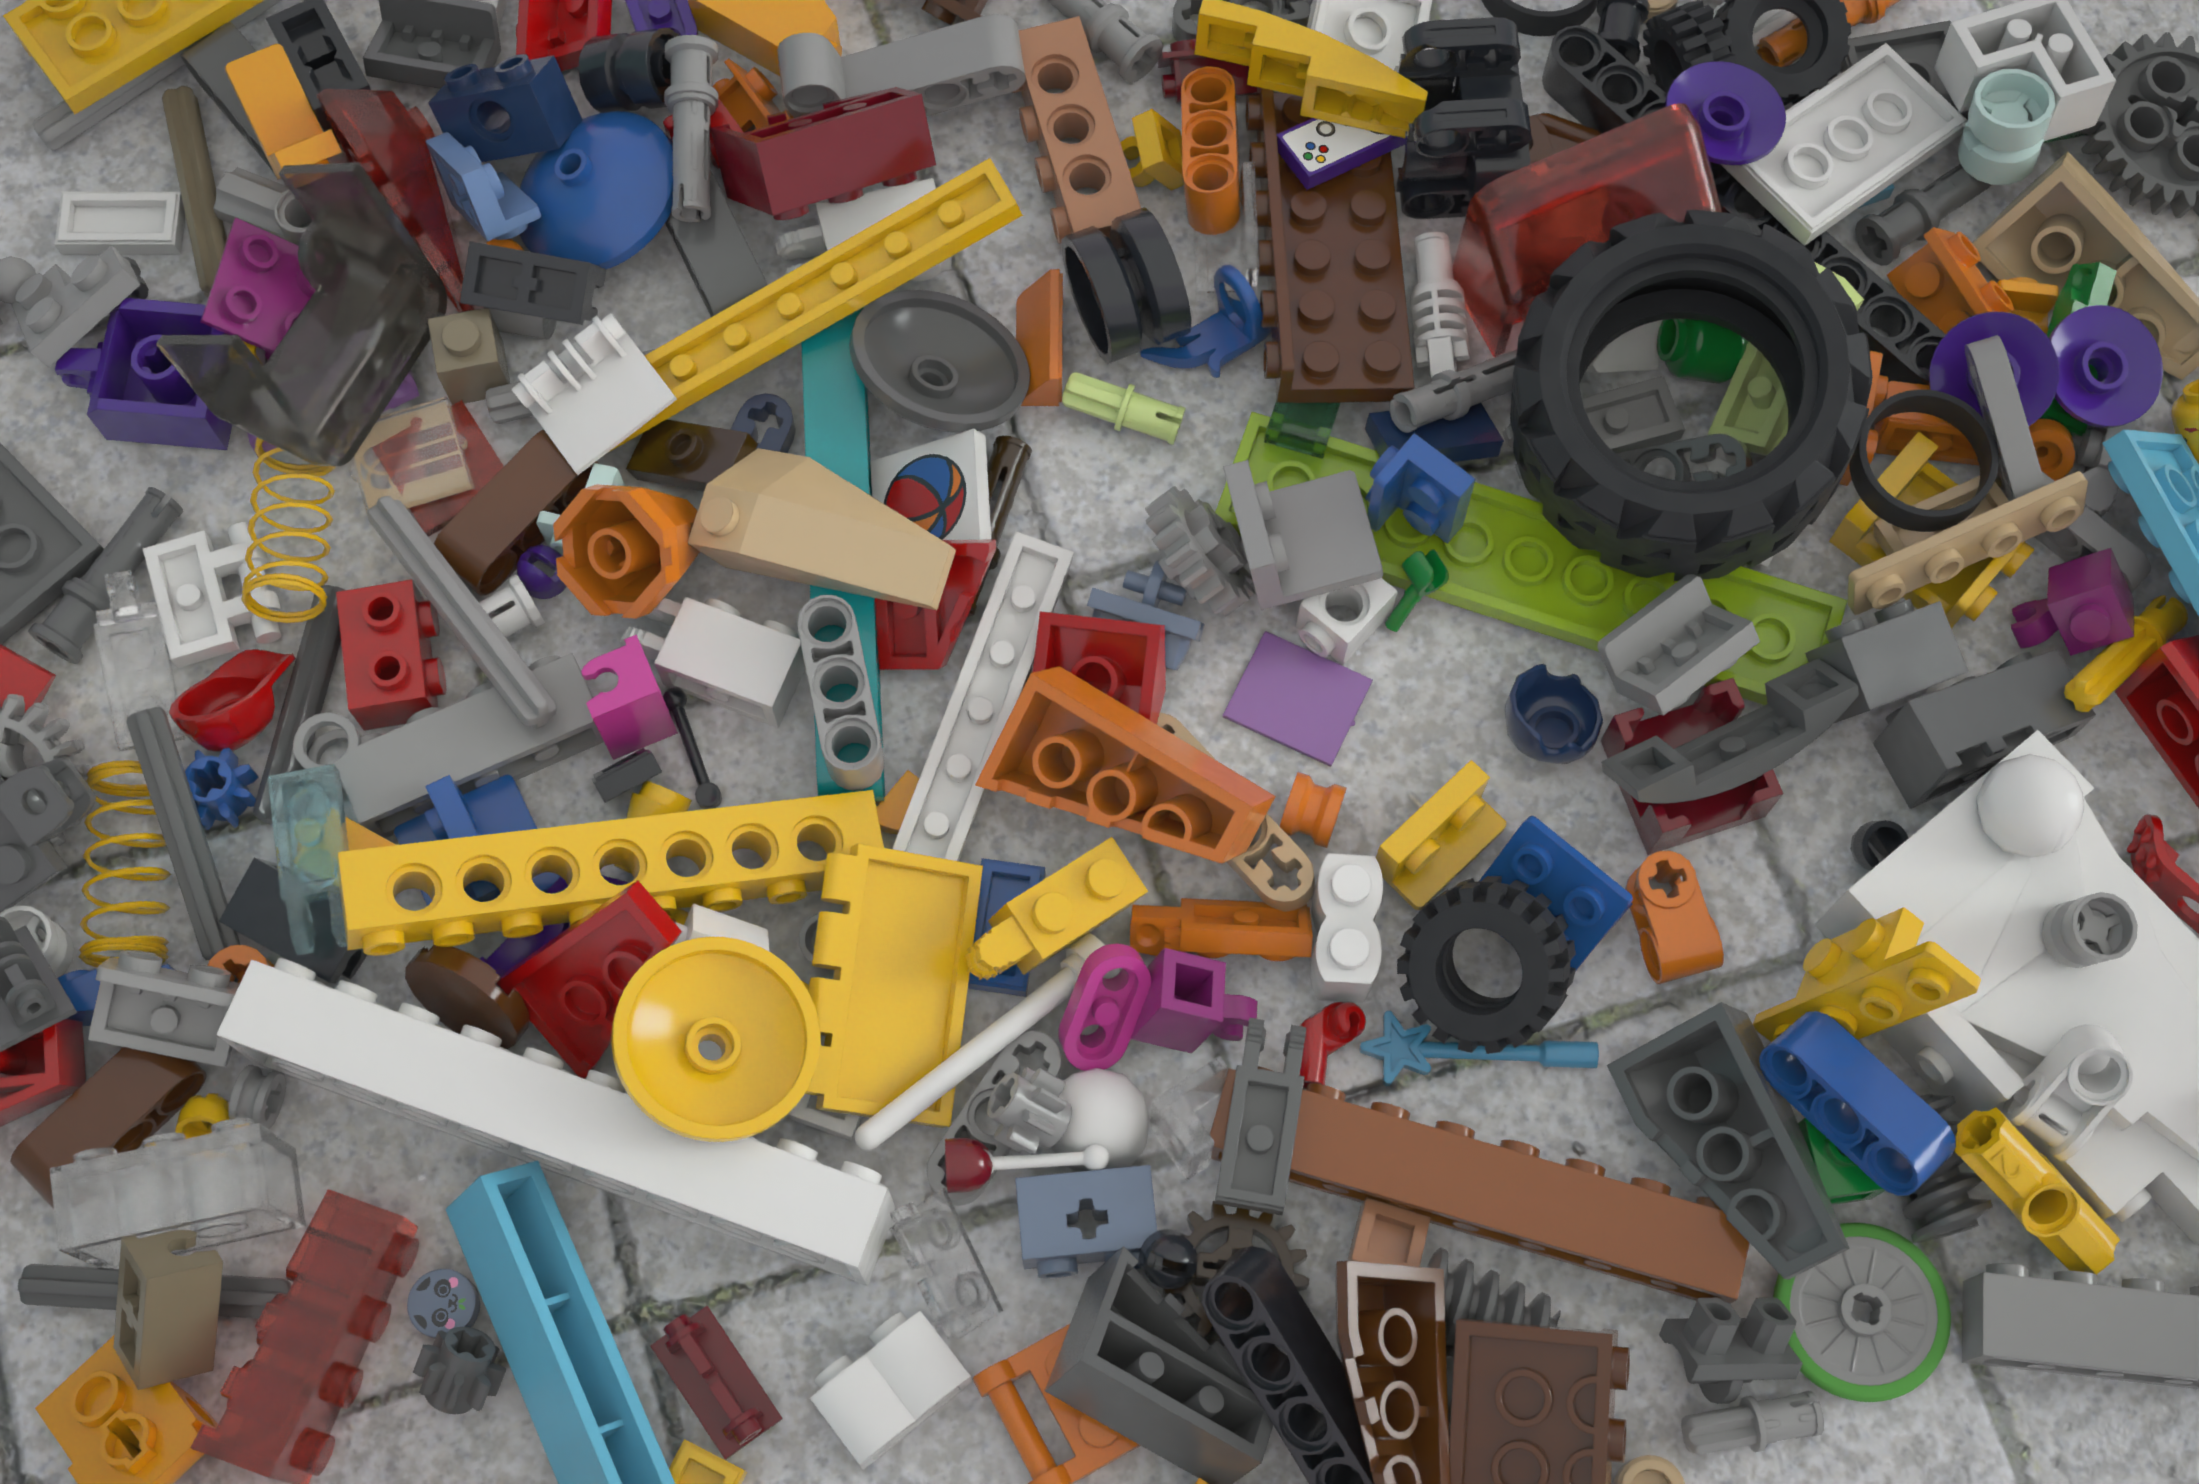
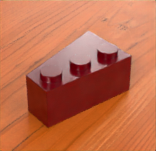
M894 87L822 103L823 110L787 120L785 112L767 115L769 126L745 133L731 130L729 124L712 127V137L727 198L772 215L775 220H789L807 214L809 212L808 205L825 199H828L829 203L849 202L864 195L862 188L881 182L883 186L891 187L904 185L916 180V171L936 165L922 94Z

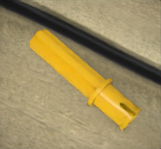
M2161 595L2154 598L2139 616H2134V637L2109 644L2065 685V698L2074 702L2075 710L2089 712L2095 705H2100L2158 648L2165 645L2170 638L2181 631L2188 621L2187 609L2183 603L2174 597H2171L2166 603V595Z

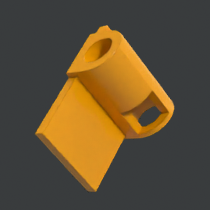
M114 1335L35 1408L73 1463L68 1470L78 1484H174L224 1437L222 1429L213 1417L192 1396L175 1383L168 1382L138 1390L114 1349Z

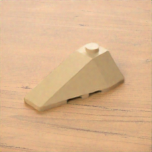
M2068 151L2026 187L1972 242L1980 254V262L1998 280L2028 277L2035 279L2038 283L2057 285L2059 287V294L2066 283L2073 264L2101 262L2117 270L2107 305L2130 313L2146 326L2160 350L2163 371L2183 380L2199 367V298L2111 195Z
M757 448L707 483L688 538L689 545L728 569L932 610L938 609L956 549L810 457Z

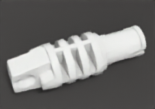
M1427 232L1414 239L1418 284L1413 288V292L1410 295L1416 365L1418 368L1430 366L1432 378L1435 374L1445 370L1458 372V362L1470 360V347L1464 290L1453 278L1449 237L1444 232Z

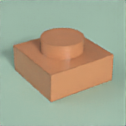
M1366 1197L1360 1206L1347 1261L1420 1267L1431 1217Z

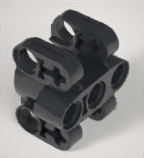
M1488 17L1427 21L1409 28L1402 37L1404 54L1400 55L1399 66H1395L1394 71L1428 91L1424 112L1415 117L1413 123H1409L1408 131L1405 132L1403 166L1398 168L1396 192H1400L1402 213L1414 219L1485 216L1504 211L1511 206L1514 201L1513 198H1527L1531 182L1528 143L1532 139L1528 105L1523 101L1518 68L1521 52L1517 25L1512 20L1506 18Z

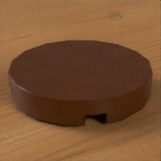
M433 945L428 950L424 946L405 967V980L413 995L427 1011L437 1015L440 1018V1022L458 1034L461 1033L464 1025L473 1026L499 1037L502 1040L500 1047L508 1049L516 1045L529 1027L530 1015L521 995L517 991L512 990L506 996L496 986V983L501 978L495 973L496 970L466 951L452 946L441 947Z

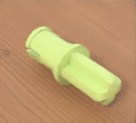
M1078 372L1070 375L1062 395V404L1065 407L1115 423L1114 430L1120 432L1122 426L1168 441L1167 443L1174 445L1178 428H1180L1186 410L1185 407H1178L1134 392L1135 385L1129 384L1128 388L1125 389Z

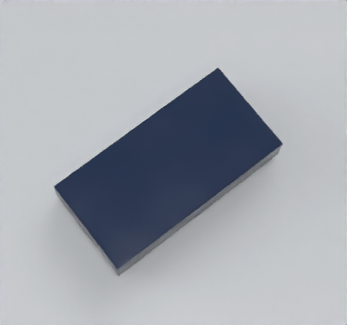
M1482 403L1471 406L1468 413L1463 417L1455 420L1441 418L1408 433L1401 431L1395 425L1390 411L1369 413L1365 425V431L1379 456L1392 445L1400 450L1414 433L1452 462L1499 457L1504 442Z

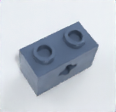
M1150 1165L1015 1178L1023 1268H1037L1038 1278H1061L1078 1274V1264L1106 1262L1123 1246L1139 1261V1254L1144 1241L1157 1231ZM1085 1209L1092 1210L1094 1220L1107 1221V1224L1097 1226L1095 1238L1082 1239L1080 1228H1068L1067 1225L1078 1222L1079 1211ZM1140 1261L1134 1266L1136 1270L1141 1269Z

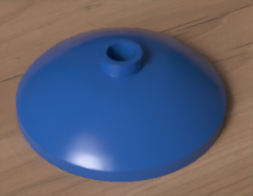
M611 111L584 118L559 149L538 152L527 168L520 184V189L537 204L541 213L539 219L528 223L526 230L519 234L526 248L533 253L589 262L605 269L615 267L637 254L656 236L672 211L673 143L668 136L646 117L631 112Z

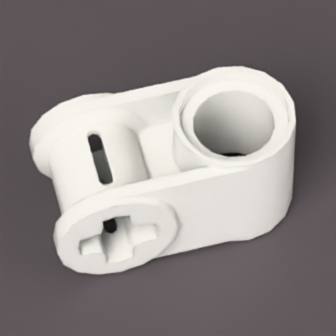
M2084 1024L2074 1027L2062 1036L2060 1041L2037 1068L2023 1079L2024 1086L2005 1102L2002 1113L2015 1127L2022 1125L2049 1145V1154L2059 1161L2068 1160L2085 1145L2095 1127L2116 1103L2127 1094L2133 1080L2132 1067L2116 1038L2108 1030L2098 1025ZM2099 1054L2110 1057L2107 1066L2099 1073L2086 1075L2078 1072L2081 1063L2090 1056Z

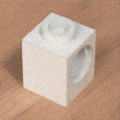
M1380 578L1305 598L1300 603L1295 627L1300 630L1299 635L1302 641L1314 653L1321 657L1330 655L1343 666L1390 616L1397 590ZM1335 605L1347 606L1355 612L1357 618L1352 621L1341 622L1332 618L1328 614L1327 609Z

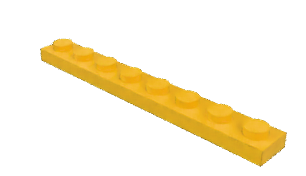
M991 158L646 354V359L677 400L612 450L1023 216L1017 202Z

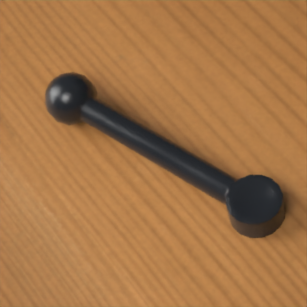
M669 688L664 692L663 699L668 710L673 713L698 784L695 799L703 809L716 808L722 800L721 792L717 785L710 783L684 709L687 696L680 688Z

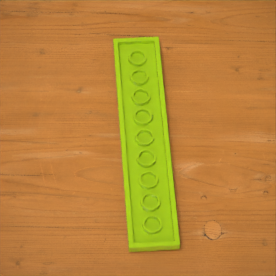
M1252 411L1233 464L1248 460L1254 484L1267 481L1269 492L1351 470L1355 472L1368 515L1370 503L1365 498L1374 481L1370 477V472L1380 456L1376 450ZM1226 481L1215 513L1226 523L1230 522L1241 537ZM1477 482L1474 483L1464 524L1448 544L1435 534L1426 536L1413 528L1407 522L1403 515V510L1399 507L1377 532L1371 529L1382 564L1383 576L1381 578L1388 584L1406 590L1412 583L1403 570L1402 563L1417 551H1422L1426 555L1430 550L1435 549L1448 570L1449 580L1440 589L1425 595L1426 597L1599 652L1598 642L1677 583V581H1674L1675 573L1644 578L1601 563L1600 552L1578 549L1545 519L1542 514V503ZM1743 566L1720 578L1703 579L1702 581L1712 605L1752 621L1760 640L1757 645L1738 658L1732 667L1720 672L1703 686L1734 678L1742 698L1767 705L1765 683L1809 663L1805 653L1829 643L1824 631L1841 625L1848 600Z

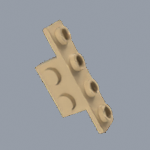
M2077 471L2012 501L2007 499L1994 481L1987 495L1966 519L1957 525L1939 531L1918 532L1894 526L1883 519L1874 522V538L1887 556L1858 568L1848 575L1849 608L1854 615H1859L1872 608H1887L1898 602L1908 592L1931 582L1943 583L1948 581L1963 568L1989 556L1992 558L2004 556L2025 540L2046 531L2057 532L2065 529L2084 512L2088 486L2087 479L2081 471ZM1980 476L1912 506L1924 510H1946L1958 507L1975 497L1979 487Z

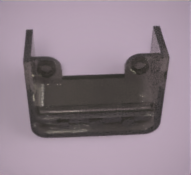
M359 162L284 165L279 172L280 177L312 219V222L300 239L298 261L303 275L315 289V292L268 361L262 366L238 335H162L156 345L210 411L219 419L316 466H342L350 462L430 341L428 319L445 316L447 292L440 276Z

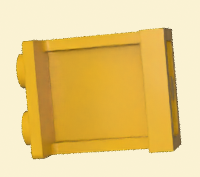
M1920 432L1913 437L1877 479L1888 493L1910 506L1958 485L1928 462L1939 446ZM1860 498L1843 518L1829 542L1862 567L1887 556L1874 538V522L1881 520V518L1873 513ZM2023 541L2013 551L1998 558L1989 556L1963 568L1948 581L1943 583L1931 582L1904 594L1902 598L1905 600L1911 599L1913 606L1917 609L1940 601L1951 629L1963 615L1974 622L1999 593L1989 586L1997 574L2001 571L2011 578L2035 549Z

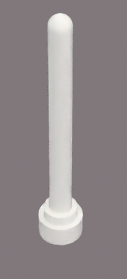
M1087 933L1066 949L1067 958L1060 962L1061 971L859 1126L854 1136L857 1146L865 1151L877 1148L1069 998L1085 960L1092 952L1105 946V944L1096 936ZM1119 968L1109 971L1103 978L1109 979L1117 976L1120 973Z

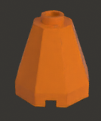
M596 484L583 488L553 524L554 540L562 539L563 556L556 558L557 576L591 615L609 616L611 614H623L621 618L637 619L650 614L680 580L700 553V551L688 544V538L698 511L687 499L643 487Z

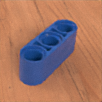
M1818 1011L1806 1012L1762 1050L1759 1057L1760 1069L1769 1084L1866 1175L1887 1192L1897 1196L1910 1195L1953 1155L1956 1148V1140L1948 1123L1845 1028L1827 1014Z

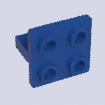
M448 775L425 786L434 807L396 826L394 834L399 845L538 828L511 775H503L465 794H462L451 776ZM545 872L535 876L532 880L539 890L547 893L548 889L556 882L560 875ZM484 880L474 881L464 888V891L470 898L479 902L492 901L501 894L494 884ZM420 890L428 906L432 899L426 892Z
M1529 816L1520 825L1479 880L1482 881L1487 876H1502V883L1508 885L1518 880L1529 885L1526 891L1528 894L1536 898L1543 893L1551 900L1552 903L1547 909L1554 917L1560 914L1563 915L1569 926L1563 932L1566 941L1574 940L1576 955L1571 959L1570 967L1576 968L1575 972L1633 904V896L1535 816Z

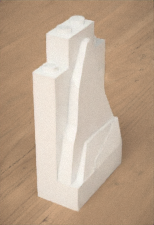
M2039 730L2034 732L2000 761H2006L2027 754L2054 759L2076 777L2083 792V799L2094 789ZM1989 770L1850 887L1814 925L1826 938L1833 939L1857 928L1867 919H1878L1905 907L1924 922L1916 946L1927 941L1935 942L1981 978L1977 993L1951 1004L2022 1080L2037 1068L2060 1041L2062 1036L2070 1029L2086 1024L2098 1025L2108 1030L2116 1038L2128 1058L2133 1070V1080L2127 1094L2116 1103L2095 1127L2085 1145L2068 1160L2059 1161L2049 1154V1145L2022 1125L2016 1128L2040 1153L2048 1158L2067 1182L2103 1220L2114 1215L2120 1222H2123L2140 1210L2152 1198L2195 1245H2198L2199 939L2119 857L2085 799L2081 824L2072 839L2059 851L2032 858L2003 851L1984 832L1976 802L1982 784L1990 773ZM2099 892L2114 894L2126 901L2134 912L2138 928L2137 939L2133 947L2122 957L2082 968L2066 967L2054 960L2046 950L2042 938L2043 922L2048 912L2057 905ZM2079 923L2077 924L2078 931L2080 929ZM2099 1054L2090 1056L2081 1063L2078 1072L2086 1075L2099 1073L2107 1066L2110 1057ZM2005 1102L1996 1108L2002 1112Z

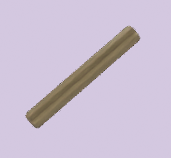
M180 86L177 89H167L162 96V102L199 286L208 298L227 239L223 220L218 219L213 210L217 193L198 98L190 87Z

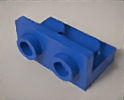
M1414 433L1400 450L1393 445L1390 446L1380 456L1370 472V477L1374 481L1365 500L1370 503L1367 516L1371 529L1377 532L1399 507L1403 510L1405 519L1413 528L1426 536L1435 534L1448 544L1464 524L1476 479Z

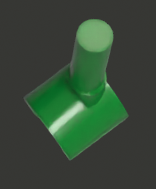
M1435 549L1430 550L1426 555L1422 551H1417L1402 563L1401 566L1412 584L1404 591L1403 597L1386 620L1385 626L1389 630L1398 632L1417 602H1420L1423 596L1440 589L1449 580L1448 570Z

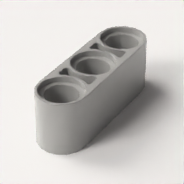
M820 595L810 599L802 607L798 615V632L821 749L829 775L839 787L847 790H863L872 786L881 777L884 770V753L858 626L852 607L844 599L834 595ZM827 625H837L845 630L842 636L832 642H821L814 638L815 633ZM838 684H850L857 688L855 695L844 702H833L825 697L827 691ZM851 743H861L870 749L868 755L856 763H846L837 758L839 751Z

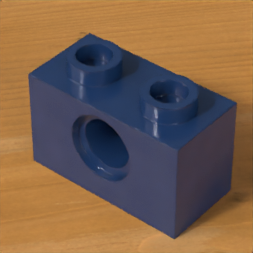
M526 54L515 55L503 60L495 67L480 70L476 64L461 66L445 76L444 81L446 84L428 102L442 132H448L464 148L471 145L481 163L559 149L569 138L572 131L583 121L554 55L532 60Z

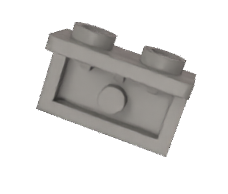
M1689 574L1598 642L1597 647L1616 692L1664 716L1673 708L1685 703L1691 694L1717 674L1732 667L1738 658L1757 645L1760 640L1752 621L1712 605L1701 577Z
M128 950L121 951L119 958L110 957L98 966L96 980L101 982L88 1040L226 1067L230 1060L232 1047L216 1034L240 983L230 981L231 972L206 965H190L188 973L162 968L163 959L161 957Z

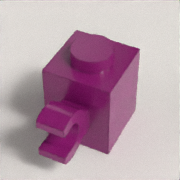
M2111 548L2049 567L2047 598L2028 601L2012 608V614L2016 623L2011 624V630L2020 648H2029L2041 644L2052 637L2058 630L2070 656L2134 637V598Z
M1164 948L1147 967L1151 976V987L1131 1040L1191 1054L1212 1033L1221 1039L1241 1041L1243 1039V1025L1248 1027L1249 1018L1257 1019L1258 1001L1248 996L1225 994L1226 962Z

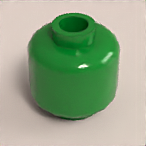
M1693 319L1662 320L1657 336L1658 356L1661 360L1665 361V365L1673 376L1686 380L1716 384L1724 383L1733 377L1748 344L1746 339L1727 328Z

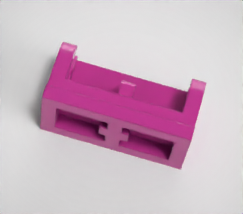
M637 635L624 639L625 646L590 660L581 670L582 677L585 680L596 679L605 672H611L618 676V684L613 690L601 692L586 702L591 717L613 760L678 734Z

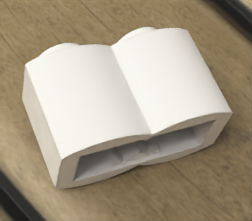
M1328 853L1320 868L1312 897V918L1318 936L1310 960V980L1318 1000L1364 1002L1378 973L1381 963L1382 945L1374 920L1382 901L1383 878L1375 856Z
M921 1311L909 1319L902 1312L895 1314L870 1335L869 1338L875 1346L855 1362H852L848 1355H845L828 1366L814 1380L820 1389L810 1397L812 1403L862 1470L880 1458L919 1424L936 1413L972 1383L970 1374Z

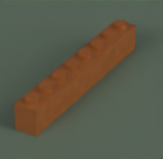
M1260 1066L1257 1067L1258 1069H1264V1070L1272 1071V1070L1267 1069V1068H1264V1067H1260ZM1231 1068L1227 1072L1204 1156L1220 1162L1236 1070ZM1310 1083L1307 1085L1306 1090H1302L1289 1182L1363 1203L1365 1198L1368 1197L1431 1217L1430 1223L1695 1301L1698 1298H1719L1731 1304L1738 1300L1750 1243L1727 1220V1215L1709 1197H1697L1696 1203L1670 1196L1671 1187L1655 1180L1634 1177L1631 1178V1182L1628 1184L1604 1177L1606 1169L1593 1162L1569 1158L1566 1159L1565 1165L1545 1160L1539 1158L1540 1150L1520 1141L1501 1140L1500 1146L1474 1139L1475 1131L1458 1123L1437 1121L1435 1127L1410 1121L1409 1111L1392 1104L1373 1102L1370 1109L1345 1102L1346 1094L1330 1086Z

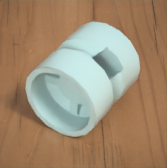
M2002 69L1992 72L1980 80L1973 95L1968 112V120L1964 126L1958 147L1959 162L1968 174L1979 181L1991 185H2009L2022 181L2032 173L2044 141L2043 137L2048 129L2055 108V95L2049 84L2038 75L2022 69Z

